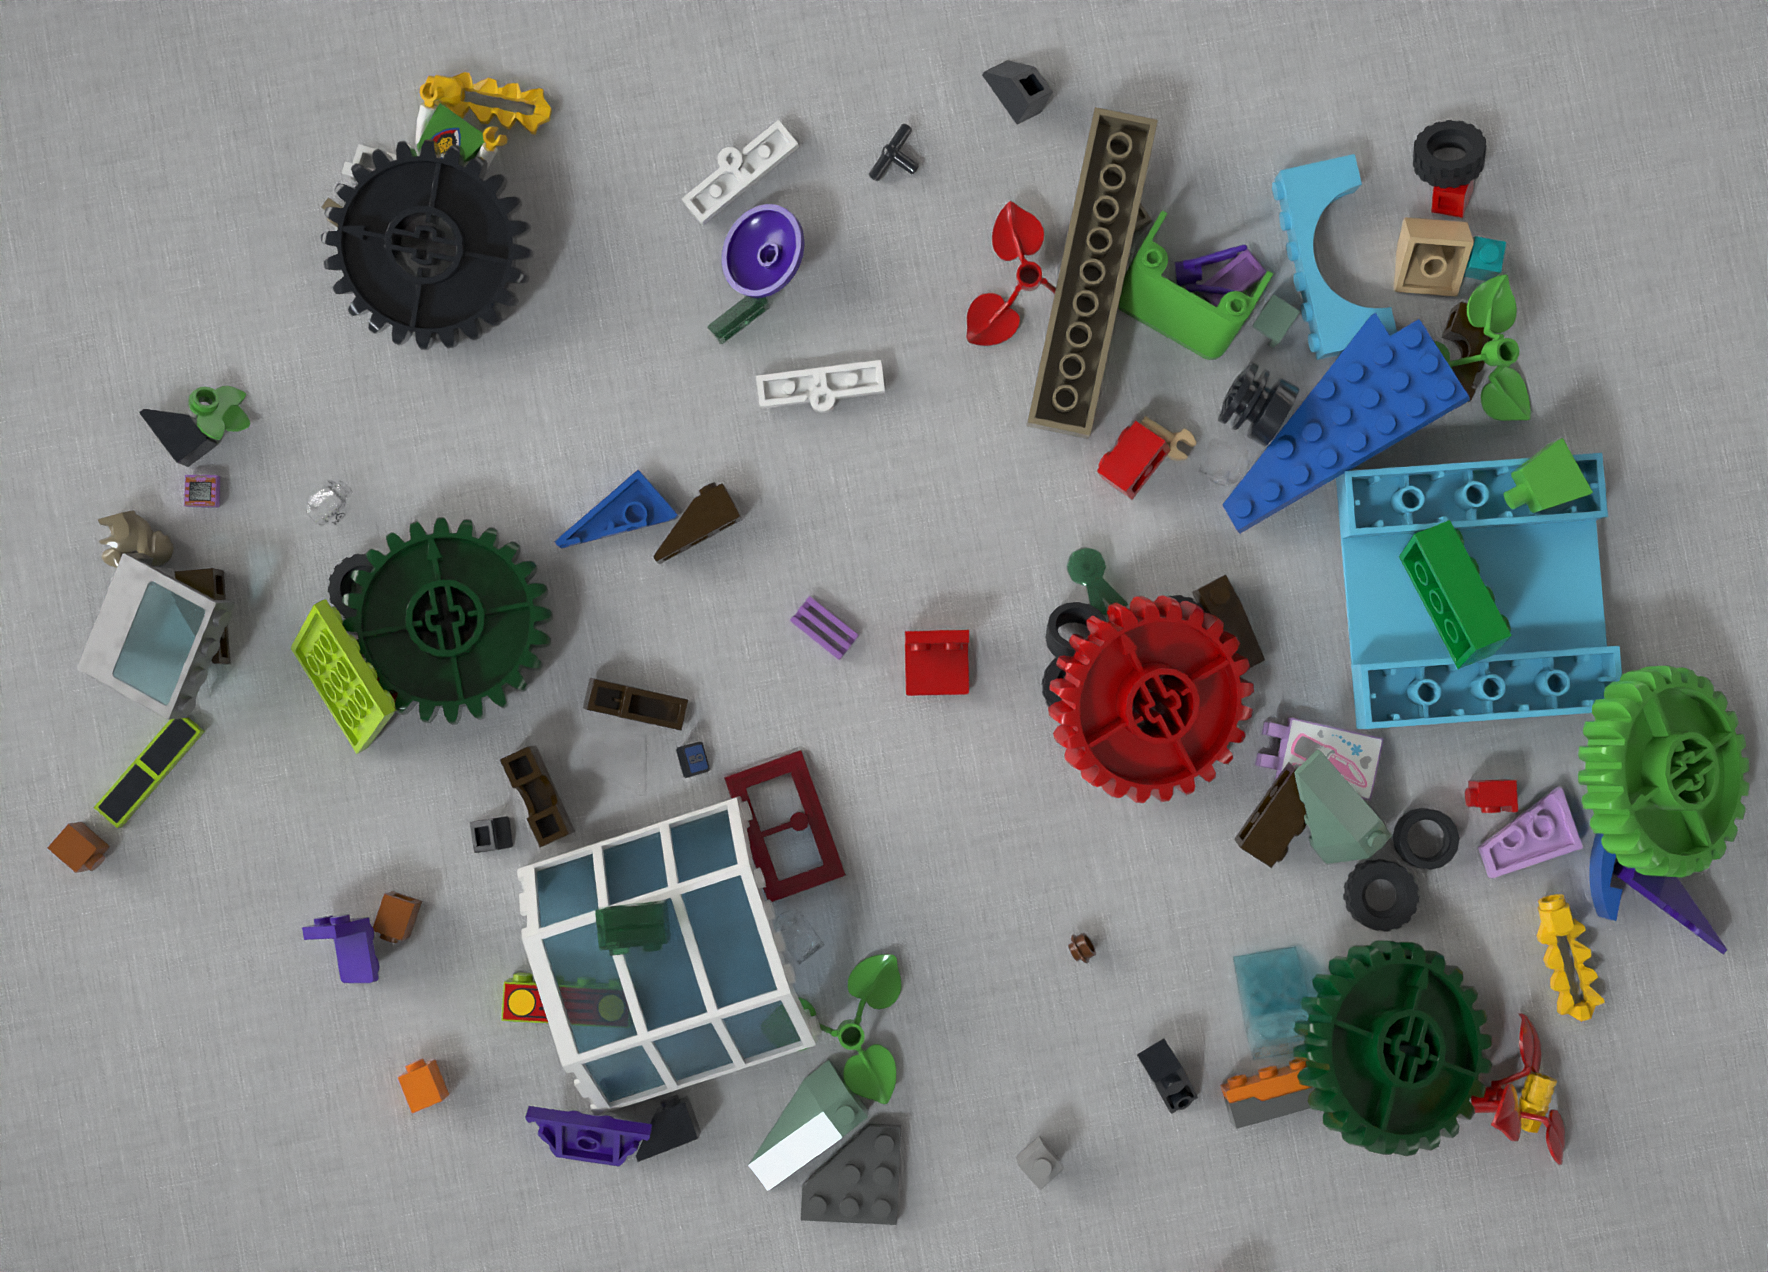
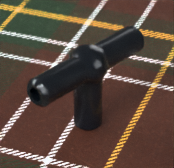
M901 124L889 144L883 147L881 156L869 172L870 178L879 181L892 161L911 175L916 172L919 164L899 151L912 132V128L909 125Z

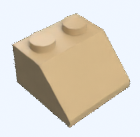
M1404 217L1396 250L1394 291L1457 297L1474 243L1468 222Z

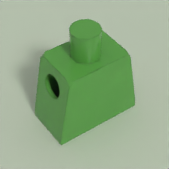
M1561 438L1546 445L1511 473L1516 486L1504 492V499L1513 510L1526 503L1530 511L1535 513L1593 493L1564 439Z

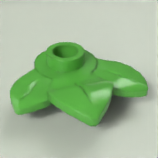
M204 386L197 388L189 396L188 405L190 410L197 415V426L212 439L220 440L225 430L238 432L249 428L251 424L248 416L238 406L246 396V393L238 388L221 386L214 390L211 387ZM201 402H207L210 405H202Z

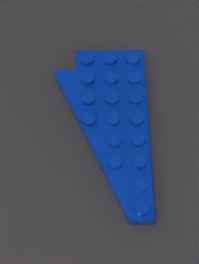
M1376 313L1369 317L1222 504L1239 534L1341 476L1345 471L1353 469L1470 401L1467 392L1420 319L1390 336Z

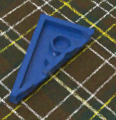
M637 470L554 542L563 549L676 520L679 516L645 476Z

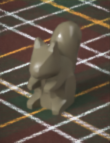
M134 510L98 519L100 525L109 526L111 536L99 540L100 544L111 546L101 555L102 560L109 566L117 568L122 554L134 551L144 553L153 558L151 563L153 567L161 566L171 559L174 547L169 536L164 535L160 530L153 532L150 524L137 515Z

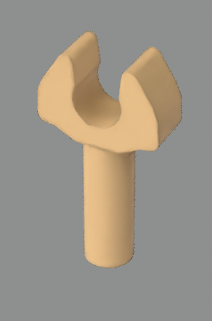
M1147 416L1140 423L1166 441L1171 449L1167 457L1171 460L1185 461L1188 458L1185 453L1177 449V442L1183 441L1191 447L1197 444L1194 436L1187 429L1172 433Z

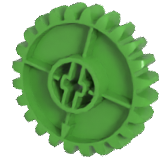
M1669 665L1649 666L1640 670L1629 671L1621 675L1619 681L1611 682L1605 687V699L1595 700L1592 705V714L1596 720L1585 721L1583 735L1588 739V745L1579 746L1578 751L1579 759L1586 762L1585 769L1578 772V783L1580 785H1587L1588 790L1582 796V805L1584 809L1593 810L1594 815L1590 819V827L1593 833L1604 834L1601 839L1603 848L1607 853L1616 854L1620 864L1627 868H1635L1638 873L1646 876L1686 877L1692 875L1693 872H1701L1708 869L1713 860L1721 859L1727 848L1725 841L1734 842L1737 836L1738 828L1734 821L1744 819L1746 807L1741 803V797L1748 796L1750 788L1749 783L1743 780V773L1749 772L1750 769L1749 759L1742 757L1741 750L1746 747L1744 734H1736L1735 728L1739 724L1738 717L1735 711H1725L1728 705L1726 696L1722 691H1714V686L1708 678L1697 676L1693 670L1684 667L1675 668Z

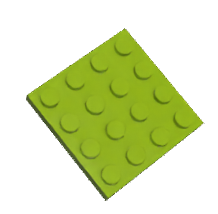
M324 599L313 605L290 648L354 751L358 754L371 745L395 713V702L391 694L387 690H383L378 683L377 673L372 664L365 662L356 638L351 634L348 635L342 625L343 620L339 611L335 607H331L328 601Z

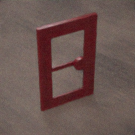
M802 750L724 777L731 799L740 796L742 802L747 801L753 819L748 820L750 825L747 828L748 839L756 869L761 868L765 879L766 887H763L767 900L774 902L846 876ZM791 772L805 813L796 812L791 816L789 822L761 832L746 788ZM810 825L823 865L779 881L764 837L789 828L803 831Z

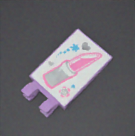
M1288 718L1287 726L1264 722L1262 735L1280 738L1281 742L1277 757L1257 753L1256 766L1277 770L1275 777L1277 779L1288 762L1299 768L1318 749L1362 799L1371 801L1384 738L1295 718Z

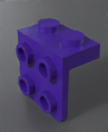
M350 914L334 917L329 915L315 918L314 925L302 927L304 940L334 939L340 979L343 983H373L378 981L380 965L378 958L375 956L373 943L374 929L370 924L369 917L350 918Z

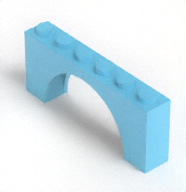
M1355 154L1281 170L1274 179L1275 182L1272 183V192L1276 201L1279 200L1282 210L1279 213L1280 226L1283 231H1287L1289 242L1286 244V250L1289 260L1294 261L1296 273L1293 276L1294 285L1297 292L1301 291L1303 299L1301 315L1304 322L1309 324L1311 334H1308V344L1311 352H1315L1317 360L1340 355L1374 313L1377 314L1389 335L1395 334L1397 329L1391 307L1367 308L1343 299L1324 281L1314 258V232L1322 212L1339 198L1355 193L1362 185Z

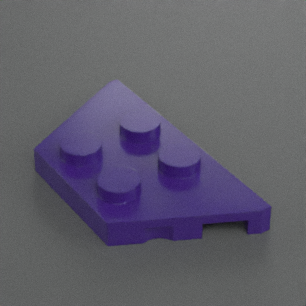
M528 1106L525 1116L528 1123L536 1122L539 1126L538 1136L549 1145V1149L555 1157L617 1167L626 1161L627 1156L632 1155L638 1150L639 1142L642 1139L647 1141L650 1138L652 1124L615 1119L608 1115H588L575 1110L568 1112Z

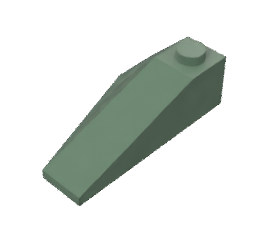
M830 1059L804 1078L749 1163V1167L767 1190H770L868 1118V1108L859 1096L846 1085L844 1077Z

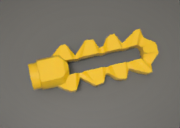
M467 72L453 77L438 74L435 76L429 75L426 83L431 82L429 92L432 97L437 87H441L444 91V96L439 101H435V105L438 106L441 103L462 119L471 109L481 124H489L492 118L496 116L504 128L510 130L515 122L518 121L527 131L536 135L540 125L549 122L551 119L552 109L544 99V90L540 88L521 93L518 83H508L504 87L498 88L497 81L489 77L474 84L470 73ZM465 91L477 92L491 97H502L503 99L515 102L521 101L526 104L535 105V111L533 115H524L520 112H510L496 107L491 108L472 102H464Z
M1554 894L1542 897L1538 900L1539 906L1537 909L1541 923L1536 937L1541 944L1549 945L1543 961L1547 968L1554 970L1550 978V988L1554 991H1559L1557 1012L1560 1015L1569 1014L1581 1022L1591 1019L1595 1007L1605 1002L1604 998L1589 986L1598 978L1597 973L1592 968L1583 964V962L1591 958V949L1575 940L1586 931L1585 926L1573 918L1570 905L1566 902L1564 895ZM1567 935L1574 958V967L1580 980L1579 985L1584 995L1580 1003L1574 1004L1573 997L1570 994V986L1567 975L1564 972V963L1557 946L1556 936Z

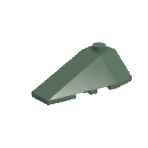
M1317 749L1294 772L1300 800L1304 802L1307 814L1304 816L1305 824L1310 827L1311 836L1309 837L1310 845L1326 864L1368 859L1377 850L1381 849L1392 836L1381 819L1320 750Z

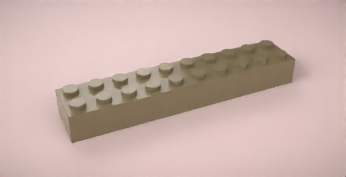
M1097 107L1094 109L1027 427L1088 439L1091 435L1158 123L1157 119Z

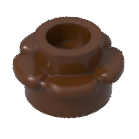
M1084 932L1078 936H1075V934L1071 936L1072 943L1068 944L1073 958L1076 961L1082 960L1084 963H1089L1090 958L1096 955V950L1090 938Z

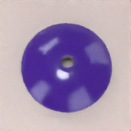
M764 204L748 210L736 220L724 241L721 258L724 276L734 290L747 297L764 298L777 293L792 280L802 262L805 247L803 229L796 216L779 205Z

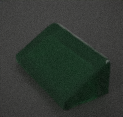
M746 296L707 326L708 330L719 344H724L766 312L770 307L766 297L751 298Z

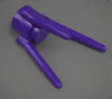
M1243 244L1195 259L1175 262L1177 285L1185 286L1189 292L1226 295L1229 292L1235 291L1234 289L1199 285L1196 284V281L1202 280V266L1235 258L1239 252L1247 250V245Z

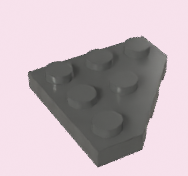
M868 1124L856 1138L833 1156L818 1173L807 1180L802 1186L801 1221L897 1225L901 1125Z

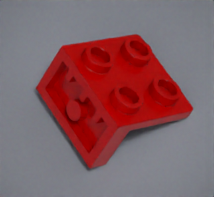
M969 630L904 632L907 696L967 695L969 693Z

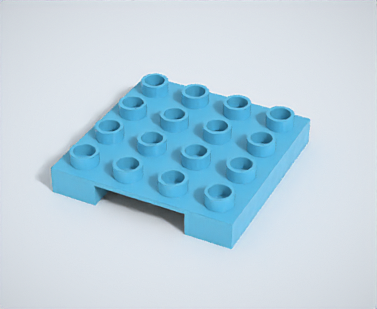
M1602 453L1573 455L1593 493L1535 513L1530 511L1526 503L1513 510L1504 499V492L1516 486L1511 473L1529 458L1345 471L1344 474L1336 478L1357 729L1592 713V705L1595 700L1605 699V687L1611 682L1620 680L1622 668L1620 646L1607 647L1596 526V520L1608 517ZM1448 520L1451 521L1454 528L1461 532L1464 539V547L1468 555L1476 560L1480 570L1479 575L1485 586H1489L1493 591L1495 605L1500 614H1503L1508 619L1512 635L1494 655L1460 669H1457L1399 558L1414 534Z

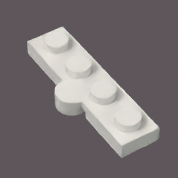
M777 120L745 146L741 153L733 147L722 149L717 158L719 169L682 198V202L703 226L798 149L797 141L782 123Z
M881 360L756 376L760 409L811 403L812 408L816 412L827 413L833 409L835 399L885 393Z

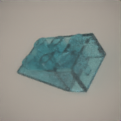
M1296 946L1233 956L1243 1021L1252 1060L1293 1054V1048L1304 1044L1305 1041L1304 1036L1294 1031L1295 1021L1307 1020L1309 1016L1300 1005L1303 996H1309Z

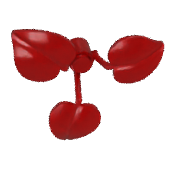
M1009 201L997 216L992 232V245L997 256L1004 261H1012L1019 257L1021 265L1016 272V282L1018 285L1006 303L998 294L985 293L976 297L970 304L967 312L966 339L969 343L978 346H992L1003 343L1016 333L1020 317L1015 310L1009 307L1014 303L1022 290L1034 291L1040 285L1045 286L1054 294L1056 287L1049 283L1046 278H1042L1040 266L1035 262L1027 261L1024 256L1034 255L1040 250L1044 242L1042 224L1034 215L1012 201Z
M1518 1013L1522 1020L1519 1049L1525 1065L1524 1069L1501 1080H1492L1491 1086H1485L1484 1098L1471 1096V1104L1475 1108V1113H1495L1491 1126L1500 1130L1513 1142L1519 1141L1521 1118L1542 1122L1547 1128L1546 1142L1549 1152L1558 1165H1562L1565 1129L1561 1115L1555 1109L1549 1111V1118L1520 1111L1518 1109L1516 1089L1513 1084H1508L1530 1075L1531 1072L1538 1073L1541 1065V1043L1538 1033L1529 1018L1523 1013Z

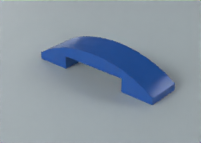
M1596 833L1589 866L1591 896L1598 917L1617 921L1623 889L1610 887L1616 854L1607 853L1601 841L1604 834Z

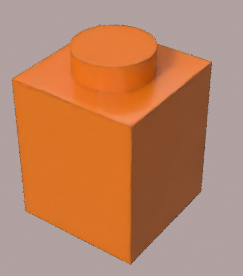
M423 1058L406 1065L407 1071L398 1077L412 1114L439 1103L449 1096L435 1059L425 1063Z

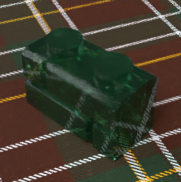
M667 900L600 907L595 911L599 950H609L610 956L630 953V947L642 946L643 952L663 950L662 944H667L671 940Z

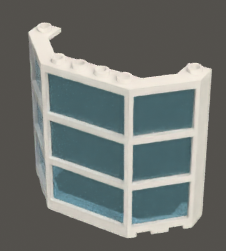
M740 796L517 869L518 880L522 883L524 892L519 894L520 914L522 916L527 915V927L521 929L522 941L562 1067L567 1074L574 1072L578 1078L574 1080V1085L583 1099L590 1098L591 1111L595 1116L817 1044V1035L821 1034L820 1024L816 1015L811 1017L809 1009L804 1010L793 988L792 983L796 982L795 972L791 963H785L782 951L786 950L785 941L781 931L775 932L772 920L776 919L775 910L771 900L765 901L762 888L766 887L765 879L761 868L755 869L747 833V828L750 827L748 820L753 819L748 802H742Z

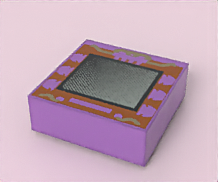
M185 475L184 506L219 508L220 476Z

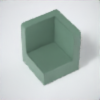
M1273 294L1262 308L1260 315L1253 324V328L1271 339L1268 345L1274 348L1279 344L1300 311Z

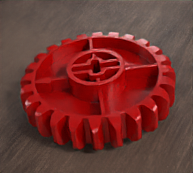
M1141 595L1133 597L1130 603V610L1115 602L1108 606V622L1093 615L1086 620L1087 628L1090 632L1087 638L1078 634H1073L1070 637L1069 643L1076 651L1073 657L1065 655L1058 657L1056 665L1065 671L1066 675L1065 678L1050 681L1049 690L1062 698V701L1055 702L1048 707L1049 716L1061 724L1053 732L1054 739L1061 746L1067 748L1064 754L1067 763L1073 768L1081 770L1082 778L1094 787L1101 786L1111 797L1121 798L1127 795L1135 803H1145L1150 798V795H1152L1160 802H1166L1172 798L1174 787L1187 796L1195 790L1194 778L1196 776L1209 783L1216 778V772L1212 766L1216 760L1229 765L1233 759L1232 753L1227 748L1229 742L1242 743L1246 737L1244 731L1237 728L1238 721L1252 718L1253 713L1252 708L1241 703L1242 698L1248 697L1254 692V683L1240 677L1250 667L1248 658L1235 653L1240 644L1239 640L1235 635L1223 631L1224 624L1221 619L1212 614L1203 613V609L1200 606L1189 601L1179 603L1172 597L1161 595L1153 602Z

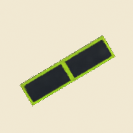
M189 717L169 720L93 808L116 828H122L205 731Z

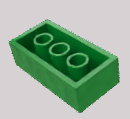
M1448 520L1414 534L1399 558L1457 669L1494 655L1512 636L1510 633L1511 627L1508 619L1503 614H1500L1497 609L1493 591L1489 586H1485L1482 581L1476 560L1468 555L1461 532L1454 528L1451 521Z

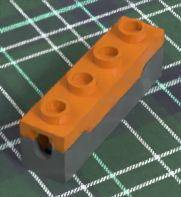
M1293 1059L1289 1061L1290 1066L1277 1069V1066L1264 1067L1258 1070V1075L1246 1077L1245 1074L1232 1076L1227 1079L1228 1083L1220 1085L1230 1122L1238 1129L1310 1109L1311 1107L1307 1100L1309 1094L1315 1088L1300 1085L1297 1078L1299 1072L1307 1067L1306 1061Z

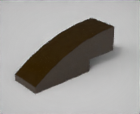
M590 678L583 709L682 731L688 699Z

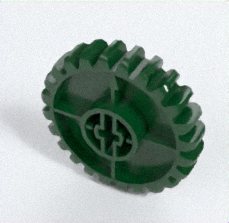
M444 517L436 519L433 534H427L419 522H413L410 524L409 529L411 540L404 542L393 532L386 536L387 545L390 549L386 556L374 549H369L366 552L368 561L374 567L371 573L363 570H354L352 572L351 578L362 587L361 594L350 593L343 596L342 603L357 611V615L344 619L342 625L347 633L358 636L357 642L360 646V654L363 658H366L365 662L371 663L376 670L377 677L380 678L378 683L382 689L387 690L391 696L396 692L398 693L395 700V710L397 713L406 715L419 703V715L422 722H433L439 709L443 708L447 722L451 725H457L462 717L463 707L467 706L469 712L476 719H484L486 714L485 700L490 698L496 705L505 709L509 705L508 697L504 690L508 685L522 692L528 689L526 680L520 674L521 670L525 668L539 671L543 667L542 662L531 651L532 648H544L551 645V638L544 632L537 630L536 626L552 621L553 613L550 609L534 605L548 595V588L542 583L527 584L535 576L538 569L534 561H524L515 565L521 552L520 545L517 542H509L500 549H497L499 545V532L496 528L489 527L478 539L476 538L475 526L470 519H464L461 522L457 533H452L449 523ZM444 593L447 596L449 611L455 618L460 617V621L452 622L456 648L450 650L446 629L441 625H437V621L444 620L440 595ZM456 593L471 599L477 610L468 611L467 615L464 609L458 605ZM431 601L432 610L426 611V623L422 620L419 621L424 606ZM469 618L473 622L478 621L473 636L465 643L463 632L470 629ZM430 630L438 637L440 650L428 646L423 641L420 632Z
M1376 940L1371 945H1355L1351 947L1347 957L1335 956L1329 961L1328 969L1331 975L1316 974L1312 980L1313 987L1318 993L1317 997L1303 996L1300 1002L1302 1009L1309 1014L1308 1019L1295 1021L1294 1031L1304 1036L1305 1041L1304 1044L1293 1048V1058L1304 1060L1307 1065L1306 1068L1299 1072L1297 1078L1300 1085L1315 1088L1308 1096V1104L1311 1109L1324 1112L1323 1124L1329 1130L1341 1132L1342 1139L1346 1143L1364 1147L1369 1152L1382 1155L1394 1153L1412 1156L1417 1153L1419 1148L1431 1151L1439 1147L1440 1136L1454 1138L1459 1133L1460 1126L1456 1118L1472 1119L1475 1114V1108L1469 1101L1471 1096L1484 1098L1486 1092L1485 1085L1478 1080L1479 1074H1488L1492 1068L1490 1060L1482 1057V1050L1488 1049L1493 1045L1492 1036L1481 1034L1479 1028L1487 1022L1488 1016L1486 1010L1473 1009L1472 1007L1478 997L1477 990L1474 986L1461 985L1463 971L1458 966L1446 965L1442 954L1437 951L1424 950L1421 945L1414 942Z

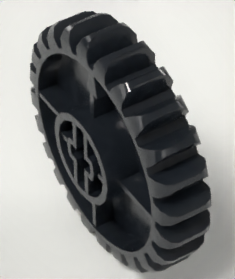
M432 139L424 141L421 146L420 156H417L415 149L405 140L397 143V160H393L389 154L381 149L374 150L372 158L376 169L372 171L363 165L355 163L351 167L353 177L358 182L357 186L354 188L338 183L335 187V192L345 202L344 207H327L324 212L329 220L338 224L337 231H328L321 234V242L337 247L338 253L324 260V268L342 271L344 275L334 284V293H354L356 297L350 303L348 308L349 314L351 316H361L371 312L372 315L369 320L368 329L373 334L381 333L392 325V341L397 345L405 344L411 338L413 332H415L418 347L421 350H429L432 348L438 333L445 347L448 349L454 348L459 342V328L471 340L480 339L482 337L480 318L493 326H499L503 319L496 307L497 303L506 306H517L519 303L515 293L508 288L510 282L521 284L528 283L529 275L515 267L517 260H526L533 257V250L526 246L518 245L516 239L530 232L531 225L524 221H512L511 215L521 208V199L515 196L501 199L500 195L508 183L506 177L502 174H497L483 180L487 172V161L479 156L472 159L464 167V150L458 145H451L443 159L441 158L438 144ZM426 215L425 222L436 225L439 224V217H441L451 227L456 241L445 239V232L435 227L419 225L416 226L415 232L406 231L405 228L413 220ZM429 232H431L430 241L456 246L455 257L428 252V258L425 259L426 251L401 246L402 236L428 240ZM401 251L412 253L411 260L421 265H440L441 259L452 261V264L443 273L430 277L431 269L418 267L417 273H415L406 264Z

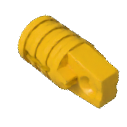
M1531 1072L1525 1079L1524 1088H1522L1521 1092L1522 1095L1519 1098L1518 1109L1523 1112L1545 1116L1548 1112L1557 1080L1539 1072ZM1521 1118V1129L1531 1133H1538L1542 1122Z

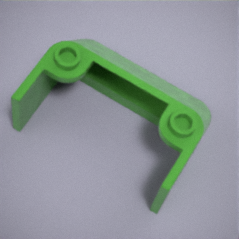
M1162 210L1124 276L1118 309L1202 358L1216 360L1229 348L1255 307L1273 273L1267 271L1250 297L1242 292L1232 291L1221 299L1217 307L1161 276L1168 264V255L1162 246L1152 240L1167 215Z

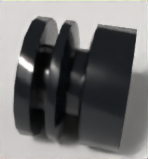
M1251 362L1235 378L1222 402V410L1218 421L1226 424L1233 413L1237 414L1232 429H1239L1248 420L1251 424L1247 437L1266 447L1286 419L1300 389L1283 378H1280L1270 389L1266 386L1270 371L1265 369L1256 381L1254 377L1259 365Z

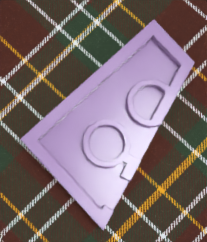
M1562 787L1555 788L1478 847L1489 878H1495L1583 848Z

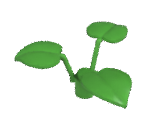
M1508 275L1496 276L1483 282L1474 290L1468 300L1467 316L1470 324L1474 327H1484V334L1494 339L1484 345L1480 355L1450 361L1448 348L1438 341L1434 342L1450 367L1482 360L1489 366H1497L1488 376L1491 382L1486 384L1481 391L1483 410L1489 417L1495 420L1526 421L1531 419L1527 389L1519 373L1509 368L1519 357V346L1515 340L1504 338L1503 334H1496L1507 331L1512 327L1516 319V301L1510 288Z
M879 954L866 958L851 971L848 978V991L852 996L861 999L854 1020H844L840 1023L838 1029L820 1024L821 1031L829 1033L833 1037H838L840 1044L848 1050L856 1049L859 1053L851 1056L845 1063L843 1075L846 1085L855 1094L884 1105L889 1102L895 1088V1061L891 1052L880 1044H873L865 1051L863 1050L861 1045L864 1042L865 1035L860 1022L862 1021L861 1017L866 1002L874 1009H885L893 1005L900 995L901 977L897 958L892 954ZM798 997L804 1010L809 1009L811 1017L815 1016L816 1011L813 1005L806 999ZM782 1001L761 1020L760 1026L763 1032L777 1045L800 1039Z

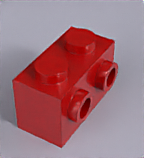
M1135 420L1131 427L1127 426L1121 432L1118 444L1114 449L1103 455L1098 464L1097 473L1104 481L1133 500L1171 449L1165 440Z

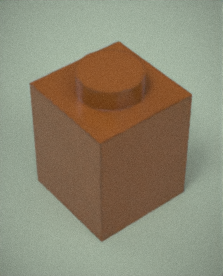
M83 822L68 823L47 848L75 873L89 870L93 871L99 867L105 860L103 854L110 846Z
M395 891L385 893L373 925L374 932L380 933V939L391 943H398L399 940L403 941L409 938L422 901Z

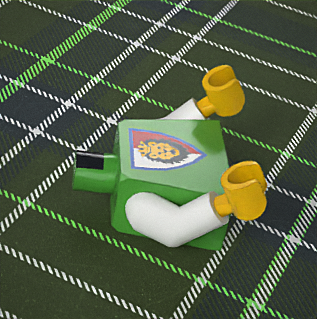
M431 82L421 85L419 93L424 102L420 106L415 138L419 154L424 141L432 139L438 144L442 159L449 147L455 144L464 150V167L472 159L480 156L487 161L488 169L497 153L496 146H504L508 141L507 136L499 135L495 140L494 135L498 127H488L482 133L441 103L437 107L435 101L442 99L444 96L443 89L437 87L432 97L429 92Z

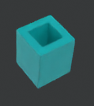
M1478 236L1473 237L1474 243L1463 277L1487 281L1496 277L1502 271L1506 242Z

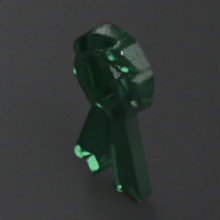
M1081 547L1070 554L1066 565L1067 573L1073 582L1086 586L1091 606L1098 609L1103 615H1108L1103 598L1109 605L1116 602L1125 607L1128 606V603L1103 578L1106 565L1099 551L1089 547Z

